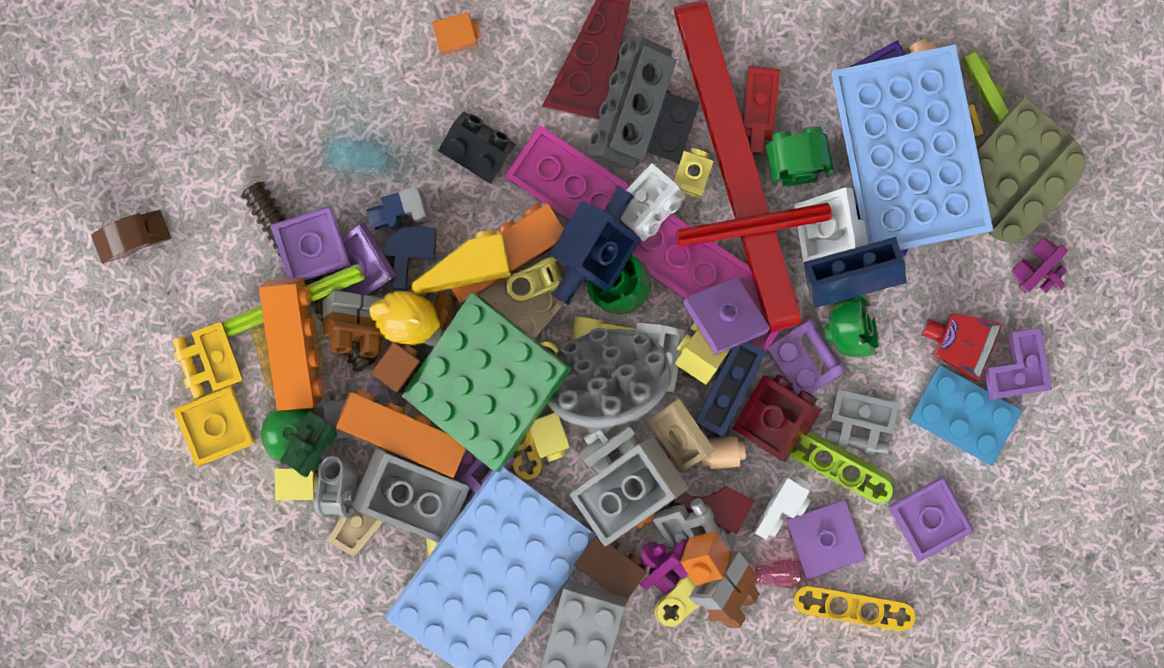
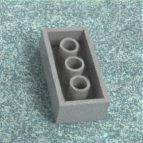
M568 580L562 591L541 668H609L629 598Z

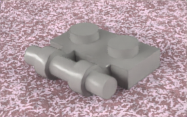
M837 389L830 420L841 422L842 426L840 432L828 429L826 440L837 444L842 449L851 447L864 450V454L874 456L877 453L887 456L890 444L878 441L880 432L893 434L899 403ZM852 425L870 429L868 438L851 435Z
M696 498L690 503L694 511L693 513H688L684 505L681 504L659 510L653 517V521L671 549L683 538L688 542L689 538L701 535L697 527L702 525L707 533L717 531L728 550L731 548L726 541L728 536L723 528L717 526L713 519L714 513L709 506L704 505L701 498Z

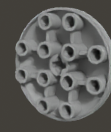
M595 328L589 334L563 343L561 349L555 354L571 369L548 404L559 417L573 424L585 426L590 434L609 426L632 421L650 411L665 395L671 379L667 354L661 345L646 333L623 329L606 330L604 328Z

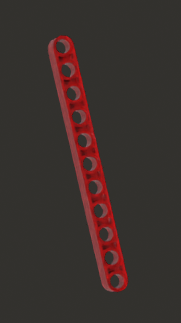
M698 0L674 7V15L734 218L738 219L770 213L706 0ZM776 231L740 236L762 313L770 327L769 332L772 333L800 325V312Z

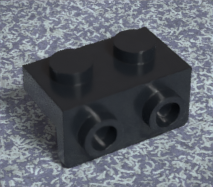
M463 112L453 122L438 151L491 184L516 144L505 133L493 130L485 125L478 116Z

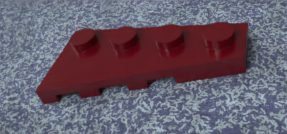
M631 0L595 1L542 108L599 120V110L606 100L610 88L609 80L615 71Z

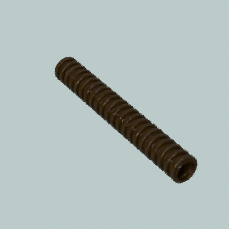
M259 181L242 192L241 198L247 200L246 206L253 209L251 214L258 217L257 223L264 226L262 231L269 234L267 236L268 240H273L274 244L272 246L274 249H277L271 225L286 220L287 216L280 213L282 208L275 205L277 201L275 198L270 197L271 191L264 188L266 186L265 182ZM324 275L305 281V286L323 279ZM327 296L310 303L311 306L316 307L315 313L322 316L320 319L322 323L323 300ZM352 341V349L348 353H342V355H347L349 358L347 360L348 364H353V372H360L373 364L378 357L368 358L359 355L360 342Z

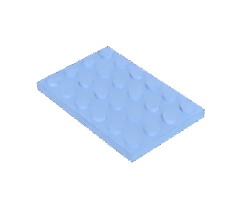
M956 44L831 71L860 219L865 221L869 244L896 237L900 250L994 231Z
M503 467L501 472L492 471L384 617L455 668H501L576 569L574 564L594 539L596 533L505 467Z

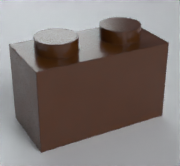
M596 535L574 566L610 593L629 598L647 574L642 569L644 567L641 562L642 560L631 552L626 557L617 549L621 544L617 541H613L604 547Z

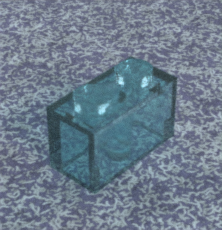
M326 137L322 169L328 173L387 180L391 148L389 145Z

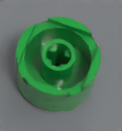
M810 127L804 129V133L791 135L790 131L778 132L772 135L773 141L766 145V153L773 185L777 186L779 181H782L783 187L814 183L818 181L817 175L825 173L826 178L834 174L828 136L823 133L822 127Z

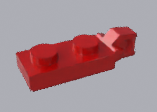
M748 67L743 124L747 137L750 138V148L753 155L762 154L764 139L771 140L772 133L774 132L780 69Z

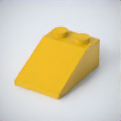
M494 230L475 233L476 239L468 240L412 284L413 291L417 295L511 277L502 234H496Z

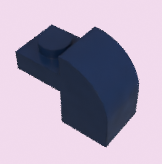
M406 227L397 231L389 238L384 247L383 254L386 258H395V264L389 263L397 276L390 281L393 282L392 288L394 290L407 291L409 260L435 261L436 228Z

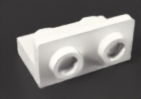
M651 163L627 189L635 197L630 202L620 221L644 242L659 230L661 223L670 214L680 208L686 196L674 181Z

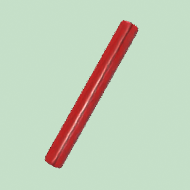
M822 203L678 229L676 231V239L678 245L683 247L829 221L832 218V211L829 203Z

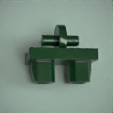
M309 411L297 433L290 432L287 437L291 443L280 461L293 468L301 476L307 478L310 472L316 471L321 463L320 455L325 447L332 444L336 438V428L315 413Z

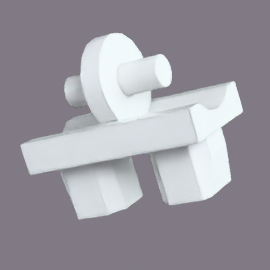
M627 423L603 428L585 436L583 439L588 445L578 453L589 468L592 466L600 473L613 463L608 454L614 449L618 448L622 455H625L637 446L633 437L635 433Z

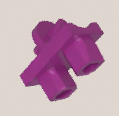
M1043 237L1031 249L1043 262L1034 269L1023 258L1011 270V273L1021 284L1018 288L1025 294L1030 292L1043 277L1046 281L1039 288L1044 293H1047L1053 286L1060 291L1066 286L1061 277L1067 272V269L1062 265L1054 272L1051 269L1062 259L1068 250L1063 245L1056 246Z
M683 538L667 553V547L663 543L648 542L641 550L643 558L641 562L645 567L650 566L649 575L639 585L646 591L654 585L667 595L679 581V578L670 571L671 569L682 579L689 576L681 564L687 541Z

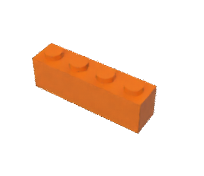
M538 203L524 212L526 216L524 219L516 224L513 220H510L497 229L498 233L502 234L504 238L511 274L553 249L556 241L563 233L564 228L549 204L542 207ZM505 278L451 289L461 305H463L470 293H477L479 295Z
M304 277L267 280L259 286L277 411L314 408L322 400L321 397L324 396V383L318 377L317 367L320 364V355L318 348H314L313 343L315 321L309 315L308 305L311 303L310 289L308 286H305Z
M358 389L357 394L348 393L334 427L447 477L454 478L466 448L445 431L442 432L433 428V421L418 414L415 419L403 415L404 408L387 402L386 407L375 403L376 396Z

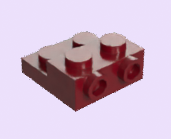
M779 374L775 378L763 375L732 429L780 461L786 462L801 435H808L822 408L815 404L818 399L804 390H801L798 394L792 390L793 382Z

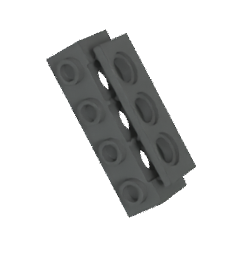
M626 37L619 50L620 58L616 70L609 80L610 88L606 100L599 110L600 118L596 130L590 137L588 156L617 168L634 169L637 159L644 161L677 59L671 57L673 50L643 37Z

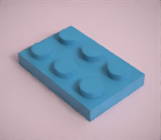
M939 365L909 421L993 466L1022 410L1001 398L989 400L988 391Z

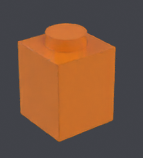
M468 12L432 22L441 56L478 47L476 38L482 37L477 19L470 20Z
M712 531L689 538L681 564L695 586L723 579L731 553L718 532Z

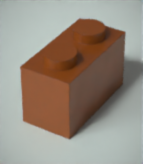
M393 342L371 374L395 392L401 393L423 364L418 359L421 353L410 345L401 344L400 346Z

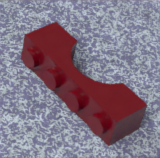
M724 486L718 492L703 497L692 496L684 492L667 505L672 507L675 501L683 504L688 513H693L694 511L690 503L696 498H701L704 505L709 506L714 513L713 519L717 526L723 528L728 536L730 531L734 534L738 533L754 500L728 486Z

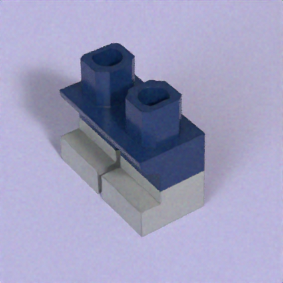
M417 186L381 197L382 205L366 209L371 227L375 228L376 231L389 227L396 232L401 228L402 220L411 217L419 225L431 221L423 192Z

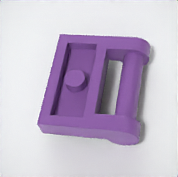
M814 317L770 345L767 349L784 377L793 382L792 389L798 394L801 390L812 394L848 370L843 362L840 363L816 328L818 323ZM804 334L807 335L829 368V371L823 375L798 340Z

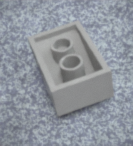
M653 436L634 447L569 495L604 547H606L689 490V487Z
M376 447L351 506L363 514L439 543L457 519L470 487Z

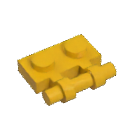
M223 322L191 332L195 345L187 347L184 336L172 340L176 350L173 353L176 362L181 364L185 379H183L186 389L190 388L193 399L205 396L202 387L204 382L209 381L213 392L244 381L223 327ZM199 354L205 371L197 374L192 357Z

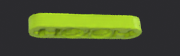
M809 431L807 436L801 435V444L794 447L790 454L791 458L872 502L884 503L892 497L895 487L892 476ZM812 443L815 446L813 447L811 454L809 456L806 453ZM821 450L831 453L833 461L828 464L820 463L816 458V453ZM853 465L860 470L861 475L856 479H851L845 476L843 469ZM866 474H869L870 478L869 481L867 480L866 486L862 485ZM880 482L884 483L885 488L880 492L874 490L875 485H878Z

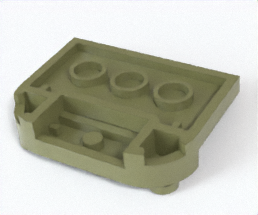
M1025 95L1020 98L977 147L994 230L988 232L989 235L1008 243H1016L1029 236L1076 185L1086 166V159L1078 142Z

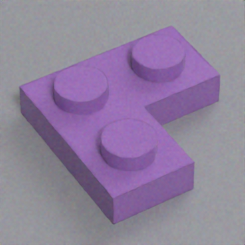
M1036 328L1008 333L1013 364L986 368L984 370L989 400L1052 390L1042 329Z

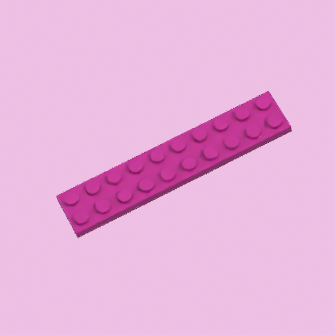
M541 125L536 129L505 175V178L544 205L549 204L553 211L570 221L581 201L604 210L617 186L625 190L630 187L626 182ZM670 214L661 223L659 230L653 236L648 237L644 242L640 240L632 253L643 261L652 278L684 299L739 277L763 316L749 266L713 241L680 247L677 243L676 231L691 226L673 214ZM768 331L766 334L747 342L767 351L779 331L772 333Z

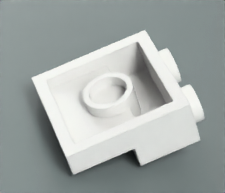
M845 187L794 204L795 208L829 203L832 211V218L829 221L798 226L803 262L869 244L865 221L857 218L853 189Z
M792 476L791 479L783 478L752 532L767 540L769 535L775 537L784 522V520L780 519L781 514L793 519L796 514L802 516L811 499L807 498V495L812 485L797 476Z

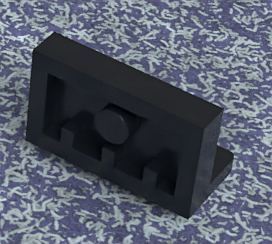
M667 90L647 153L679 163L699 103L671 94V91Z

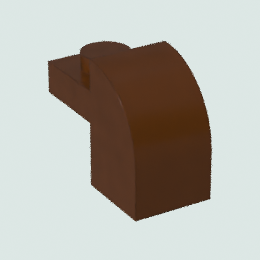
M160 209L122 218L91 234L102 264L125 258L139 249L157 245L171 239Z

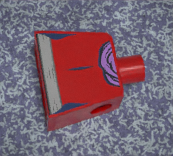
M951 313L946 324L928 318L922 331V336L938 342L933 353L935 357L972 380L979 381L1003 325L997 322Z

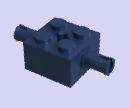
M617 186L604 210L581 201L549 254L564 265L566 270L562 280L551 294L552 296L570 305V301L583 281H587L609 293L641 240L640 237L621 224L622 221H620L630 202L634 199V195Z

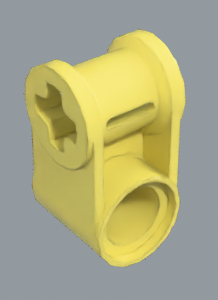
M550 257L512 275L508 280L506 288L509 298L516 303H525L539 296L553 293L563 278L557 265L558 261ZM547 269H548L549 272H550V275H551V277H552V279H553V282L551 281V279H550V277H549V274H548V272H547ZM516 280H525L529 284L530 291L528 294L518 296L513 292L512 284Z
M689 576L685 579L680 577L676 586L667 595L664 594L655 604L654 615L665 626H677L700 606L695 605L689 598L695 588V584ZM666 604L671 607L676 606L674 609L675 618L672 619L668 616L663 618L666 613L663 607Z

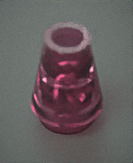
M792 558L755 567V573L759 577L756 581L757 585L794 589V586L802 585L800 560L793 561Z

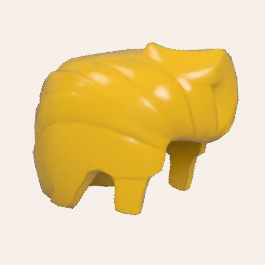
M404 291L388 293L384 299L378 300L370 306L372 320L376 321L377 328H380L382 335H385V338L389 341L407 345L420 344L428 340L440 327L437 311L433 303L414 293Z

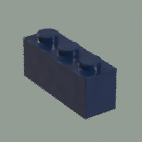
M896 237L803 262L806 284L815 308L907 283L905 261Z
M749 342L731 348L695 419L697 425L720 437H724L766 351Z

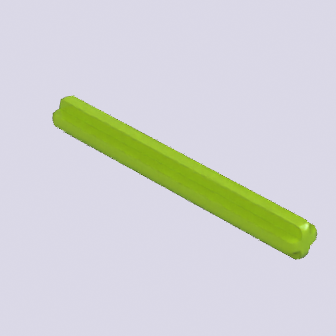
M358 264L307 285L311 292V302L331 294L334 290L339 291L364 280L365 276L361 266ZM260 305L225 320L223 327L226 334L233 336L264 323L262 306Z

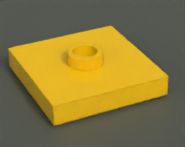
M232 385L173 409L196 468L256 444Z

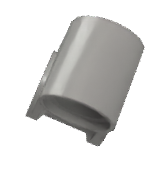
M333 455L327 456L322 460L318 469L317 491L314 498L315 512L317 516L327 518L330 514L340 515L342 518H350L355 512V508L351 505L356 496L359 470L352 462Z

